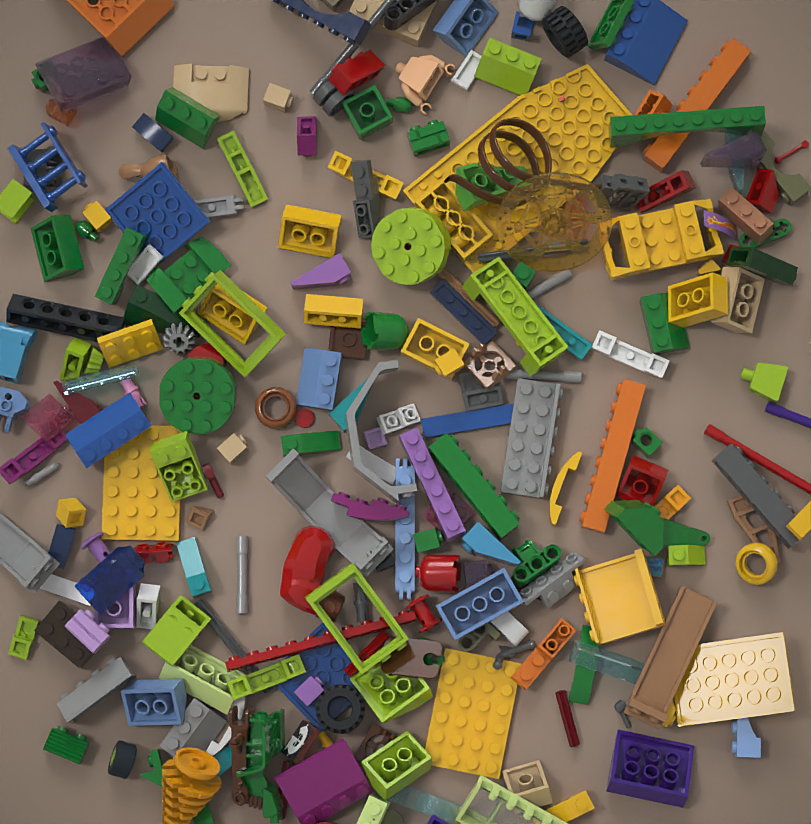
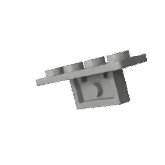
M576 552L567 555L557 565H554L550 570L519 592L523 604L527 606L537 597H540L543 605L546 608H550L578 587L576 586L572 571L586 562V559Z

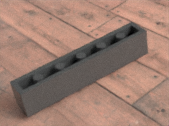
M731 443L712 462L789 549L799 541L786 527L795 517L794 510L790 505H785L782 502L781 495L775 489L772 490L768 486V480L763 475H759L755 471V465L742 456V450L737 445L734 446Z

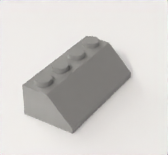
M117 657L112 658L106 663L108 665L103 670L99 668L91 674L92 678L87 682L85 680L79 682L75 686L76 690L72 693L66 692L59 697L60 702L57 703V706L67 723H74L136 677L122 657L118 659Z

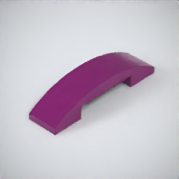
M58 424L54 425L26 450L0 467L1 476L9 485L19 480L58 450L68 440L65 436L66 433Z

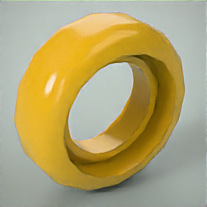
M754 542L745 545L739 550L735 566L737 573L744 581L753 585H761L774 577L778 561L770 547L763 543ZM750 554H759L764 558L766 562L764 573L755 574L750 571L747 566V558Z

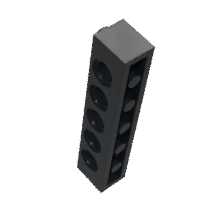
M18 294L12 295L6 312L7 323L98 342V337L124 329L125 317Z

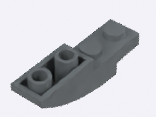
M355 160L350 163L356 194L353 206L358 237L372 238L374 230L379 223L378 179L373 177L371 160Z

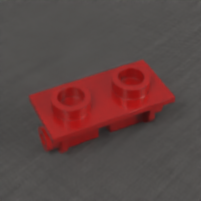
M159 542L156 545L150 546L148 544H139L133 549L134 563H152V556H155L156 563L170 562V560H173V552H171L173 544H168L167 542Z

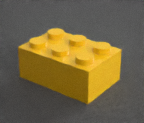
M712 272L668 286L669 323L684 328L728 315V286L726 277Z
M418 318L401 350V356L436 373L433 368L435 366V359L455 348L463 360L470 343ZM456 373L447 377V379L452 381Z

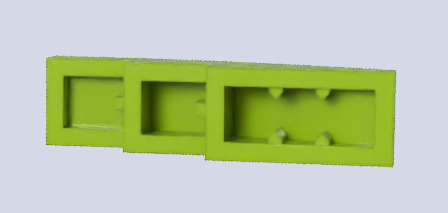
M234 130L216 138L250 206L253 207L267 200L268 197Z

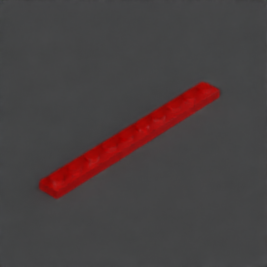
M404 610L399 612L398 616L393 617L399 626L416 622L414 611ZM380 617V621L372 622V620L361 622V626H345L340 633L345 640H350L391 628L384 618ZM329 631L323 633V636L316 637L311 635L305 637L304 641L298 643L296 640L285 643L286 646L279 648L277 645L266 648L267 651L261 653L256 650L247 653L248 656L246 657L233 656L228 658L229 661L225 662L227 673L335 644L337 641Z

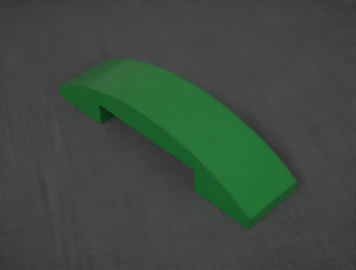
M582 625L569 702L588 705L599 645L591 640L589 630H592L591 626Z

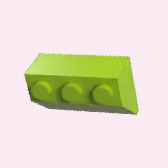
M489 37L474 77L520 96L528 93L542 58Z
M405 731L361 761V764L372 787L386 801L431 769L432 757L408 731Z

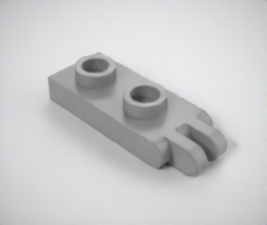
M235 195L194 200L209 219L237 215V211L244 210V205L236 206L237 203L243 202V198H235Z

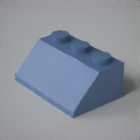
M454 0L432 31L445 44L467 57L499 12L488 0Z
M312 348L304 349L296 399L297 405L329 410L334 409L342 353Z
M183 678L130 680L121 689L128 726L183 724L187 699Z

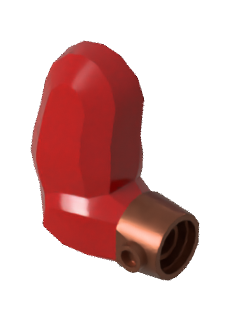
M309 526L302 528L296 533L284 562L280 596L285 601L301 611L316 615L317 618H319L304 597L322 585L326 574V567L335 552V542L328 531L321 527ZM334 591L319 602L320 606L334 623L343 606L345 596Z

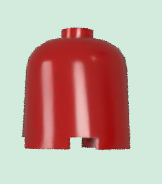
M431 554L423 557L420 566H416L415 577L419 578L421 587L428 591L458 594L459 587H456V581L461 579V562H458L461 556Z

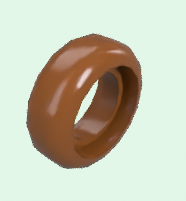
M281 387L265 389L255 402L257 419L264 426L271 429L286 427L293 421L296 415L297 405L295 398L289 391ZM274 397L283 399L287 404L285 415L278 419H273L265 413L266 402Z

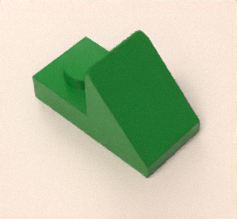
M155 749L150 751V756H148L149 765L154 767V771L140 774V776L163 788V762L160 750Z

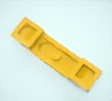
M335 151L327 168L354 183L350 163L353 161V158ZM372 170L373 177L378 179L379 194L396 200L404 182Z
M577 452L566 462L554 482L549 500V520L551 526L556 525L562 506L555 503L567 470L575 473L582 452Z

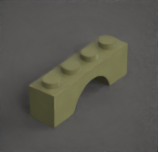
M763 131L761 137H754L745 144L744 153L750 160H754L757 164L756 168L774 170L780 197L785 203H789L792 206L811 190V187L800 174L786 175L776 169L772 162V151L776 144Z

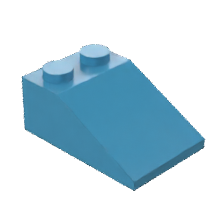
M479 522L461 540L463 543L462 548L468 554L473 553L476 556L517 567L521 562Z

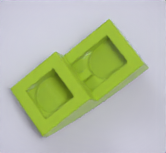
M25 615L19 617L16 632L12 637L9 648V655L25 660L28 659L36 636L34 630L39 625L40 620Z

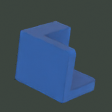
M516 11L511 38L529 42L534 21L520 17V12Z

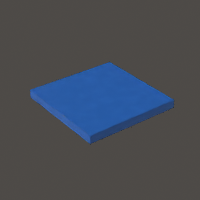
M161 162L105 209L123 233L126 227H130L148 235L140 254L147 245L153 246L164 256L157 266L211 222L164 162Z
M322 622L309 636L315 635L320 637L329 630ZM338 643L298 653L306 673L275 685L320 732H323L325 728L319 723L316 715V702L318 698L307 706L294 691L310 676L313 678L317 676L325 684L322 687L324 690L338 684L348 685L357 690L350 681L351 677L344 672V669L351 663V660ZM297 654L287 656L285 659L295 656ZM343 697L333 699L329 704L330 716L336 719L351 703Z

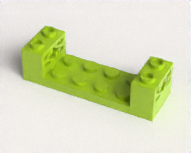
M497 257L471 274L463 284L462 288L472 301L481 296L485 299L524 350L526 355L521 359L520 364L530 377L557 360L567 350V344L500 257Z

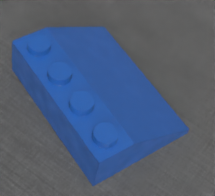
M634 0L633 8L626 15L624 26L616 34V41L609 47L604 61L655 85L688 20L660 0Z

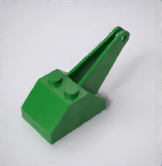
M639 500L611 501L604 509L642 549L653 556H656L663 546L707 545L710 542V535L707 532L661 518L659 516L661 512L647 502L642 503Z

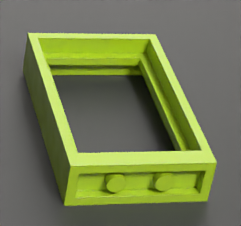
M221 270L215 274L211 272L205 278L207 283L204 286H198L193 292L195 296L192 299L188 298L181 305L183 309L179 314L240 374L246 377L287 334ZM217 283L270 334L246 361L193 311Z
M354 563L347 565L304 597L360 674H369L376 668L375 664L379 661L385 662L391 657V652L395 649L399 651L407 645L406 641L409 638ZM351 578L356 580L397 636L363 663L319 604L320 601Z

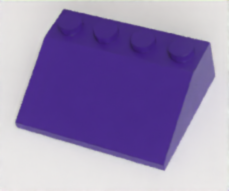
M617 730L606 792L683 808L689 793L694 745Z

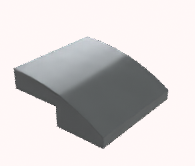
M495 367L486 368V370L490 371L493 370ZM470 372L458 374L466 411L504 404L499 382L489 390H486ZM485 373L483 376L492 377V374Z

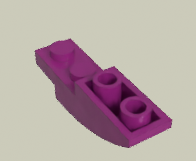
M339 492V494L333 493L331 498L333 503L348 508L347 516L360 520L390 522L409 518L410 515L406 511L407 507L396 504L395 507L388 504L389 501L379 497L377 500L372 499L370 506L367 505L368 502L359 498L356 501L349 499L350 495Z

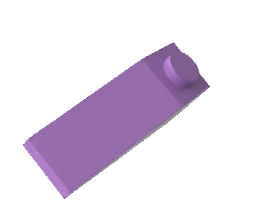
M339 253L290 283L293 289L336 286L347 283L352 275Z

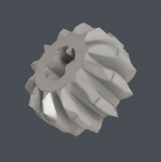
M180 322L177 327L173 323L171 328L165 329L166 334L163 335V340H165L164 346L169 347L170 353L175 350L178 356L180 351L186 354L187 349H193L192 344L195 343L196 339L193 337L194 331H189V325L183 327L182 322Z

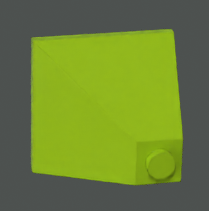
M381 661L374 665L376 668L369 674H360L358 672L350 678V681L382 724L418 708L433 697L430 687L423 678L385 674L381 669Z

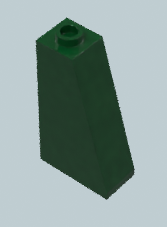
M731 247L726 264L731 267H741L764 279L781 285L793 286L797 277L798 267L752 247Z

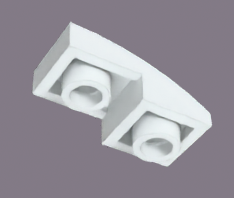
M414 404L376 417L383 435L421 421Z

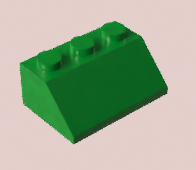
M172 87L164 91L157 105L155 120L203 149L220 115Z
M52 215L31 227L44 282L71 276L84 269L71 215Z
M668 293L641 297L639 302L651 354L660 355L690 348L685 327L669 323Z

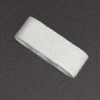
M509 612L490 621L514 646H517L529 633Z

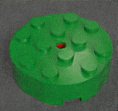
M191 356L182 359L173 365L161 380L159 391L160 409L166 420L182 432L188 431V433L195 434L213 432L220 428L235 410L237 401L236 381L232 373L220 361L214 358Z

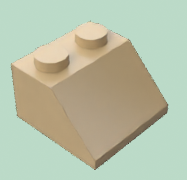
M540 760L502 771L507 790L538 807L553 803ZM516 807L513 808L515 814L523 812Z

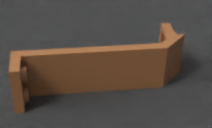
M680 586L676 592L677 596L665 619L666 626H662L624 710L625 714L660 730L662 723H665L668 717L666 714L717 604L716 601H712L684 586Z

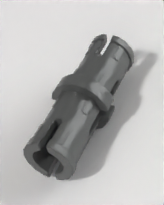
M354 583L355 601L353 602L356 605L357 622H364L369 620L367 606L369 600H367V596L359 584Z

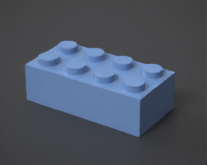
M503 568L436 605L435 608L453 640L456 641L521 605L523 600L507 571Z

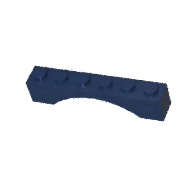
M271 0L277 4L279 2L284 3L283 7L291 12H294V10L299 11L298 15L306 20L309 18L314 19L313 23L321 28L324 25L329 27L328 31L336 36L339 34L344 35L343 39L351 44L357 42L361 45L371 27L369 22L351 12L325 14L313 10L304 0Z

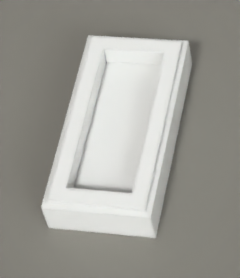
M471 50L451 79V82L467 91L475 79L474 74L481 55Z
M150 244L147 245L132 263L127 276L137 285H140L164 256Z

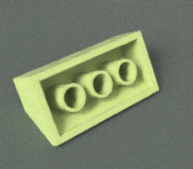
M191 645L173 667L165 662L159 678H183L186 693L227 715L235 700H233L226 682L246 674L239 670L227 673L224 662Z

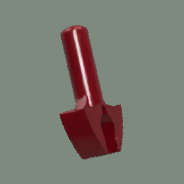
M207 463L202 468L217 498H222L224 493L210 464Z

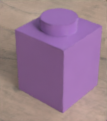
M310 676L294 693L309 706L323 692L324 689L322 687L325 684L317 676L315 678Z

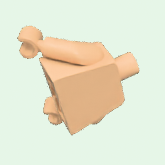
M433 55L420 56L419 58L411 57L407 64L399 62L396 66V72L400 74L399 80L402 83L401 88L406 98L416 107H420L422 115H427L423 111L424 106H427L430 110L432 109L429 103H423L422 100H427L443 73L446 77H452L453 74L447 71L448 68L453 71L455 70L453 64L445 65L444 61Z

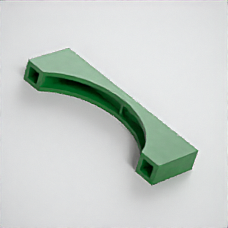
M765 106L610 117V147L630 146L636 142L653 137L687 132H721L734 134L742 138L761 137L766 126Z

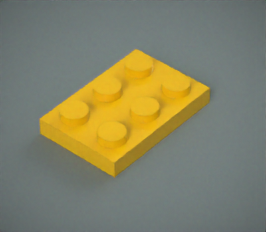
M152 319L97 338L109 368L163 350Z

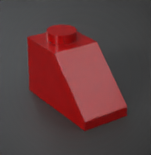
M757 168L746 200L760 212L772 214L778 199L775 172L772 169Z

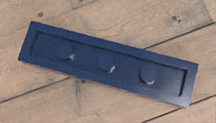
M444 279L430 292L480 343L486 345L498 333Z

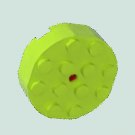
M418 207L398 209L381 219L374 230L371 242L372 256L382 274L391 281L403 285L423 283L441 273L447 264L449 250L451 249L450 235L441 219L433 212Z

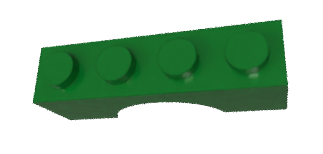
M126 227L94 297L110 305L117 304L124 289L128 271L135 258L140 254L148 235Z

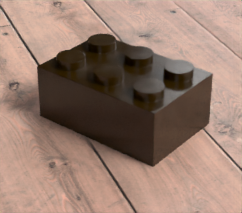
M59 600L34 631L74 665L82 669L94 653L65 627V624L76 613Z

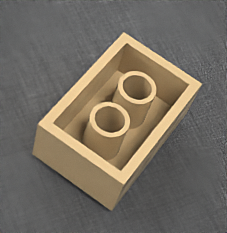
M723 267L721 276L727 278L728 315L711 319L710 322L734 333L752 334L765 279L741 267Z

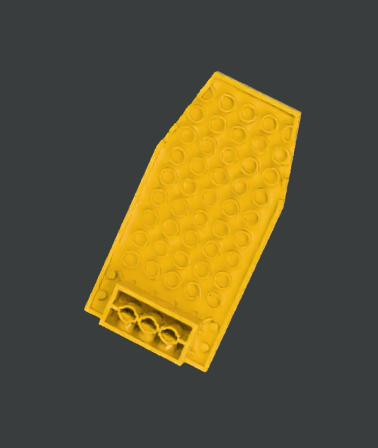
M586 64L567 73L563 77L556 78L546 85L539 86L529 93L518 96L406 187L403 193L415 207L431 211L441 219L450 235L451 250L473 274L488 264H480L478 262L479 253L511 249L582 191L579 189L544 185L531 200L522 206L508 207L489 202L463 211L456 197V183L452 181L444 183V180L449 175L456 174V169L472 163L481 166L478 158V145L491 132L492 128L499 121L507 118L520 119L530 123L543 135L550 149L552 158L550 178L591 183L617 148L610 147V117L629 116L632 114L595 71ZM564 96L565 101L559 102L558 98ZM515 126L498 127L497 131L511 132L527 142L537 158L540 176L544 177V157L536 140L521 128ZM497 138L498 145L509 162L514 166L525 167L527 173L533 175L530 162L525 153L513 142ZM487 139L485 142V153L489 163L494 165V167H502L496 160L491 150L489 139ZM533 183L525 188H532ZM510 193L502 198L522 200L529 195Z

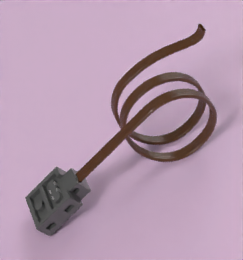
M514 118L499 121L492 128L491 132L480 141L478 145V158L483 170L494 183L511 193L529 195L527 198L511 200L495 196L456 174L449 175L444 180V183L449 181L455 182L488 202L508 207H518L526 204L544 185L593 191L598 207L630 211L650 192L647 179L623 174H614L613 176L601 175L592 184L550 178L552 158L545 138L530 123ZM515 126L521 128L536 140L544 157V177L540 176L537 158L527 142L511 132L497 131L498 127ZM497 138L513 142L525 153L530 162L533 175L521 171L509 162L502 153ZM487 139H489L491 150L499 164L516 178L533 183L532 188L513 185L496 173L486 157L485 142Z

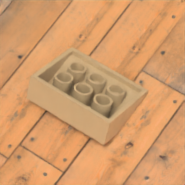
M354 0L349 12L368 21L385 0ZM438 0L396 30L391 31L385 28L383 23L384 17L374 30L418 47Z

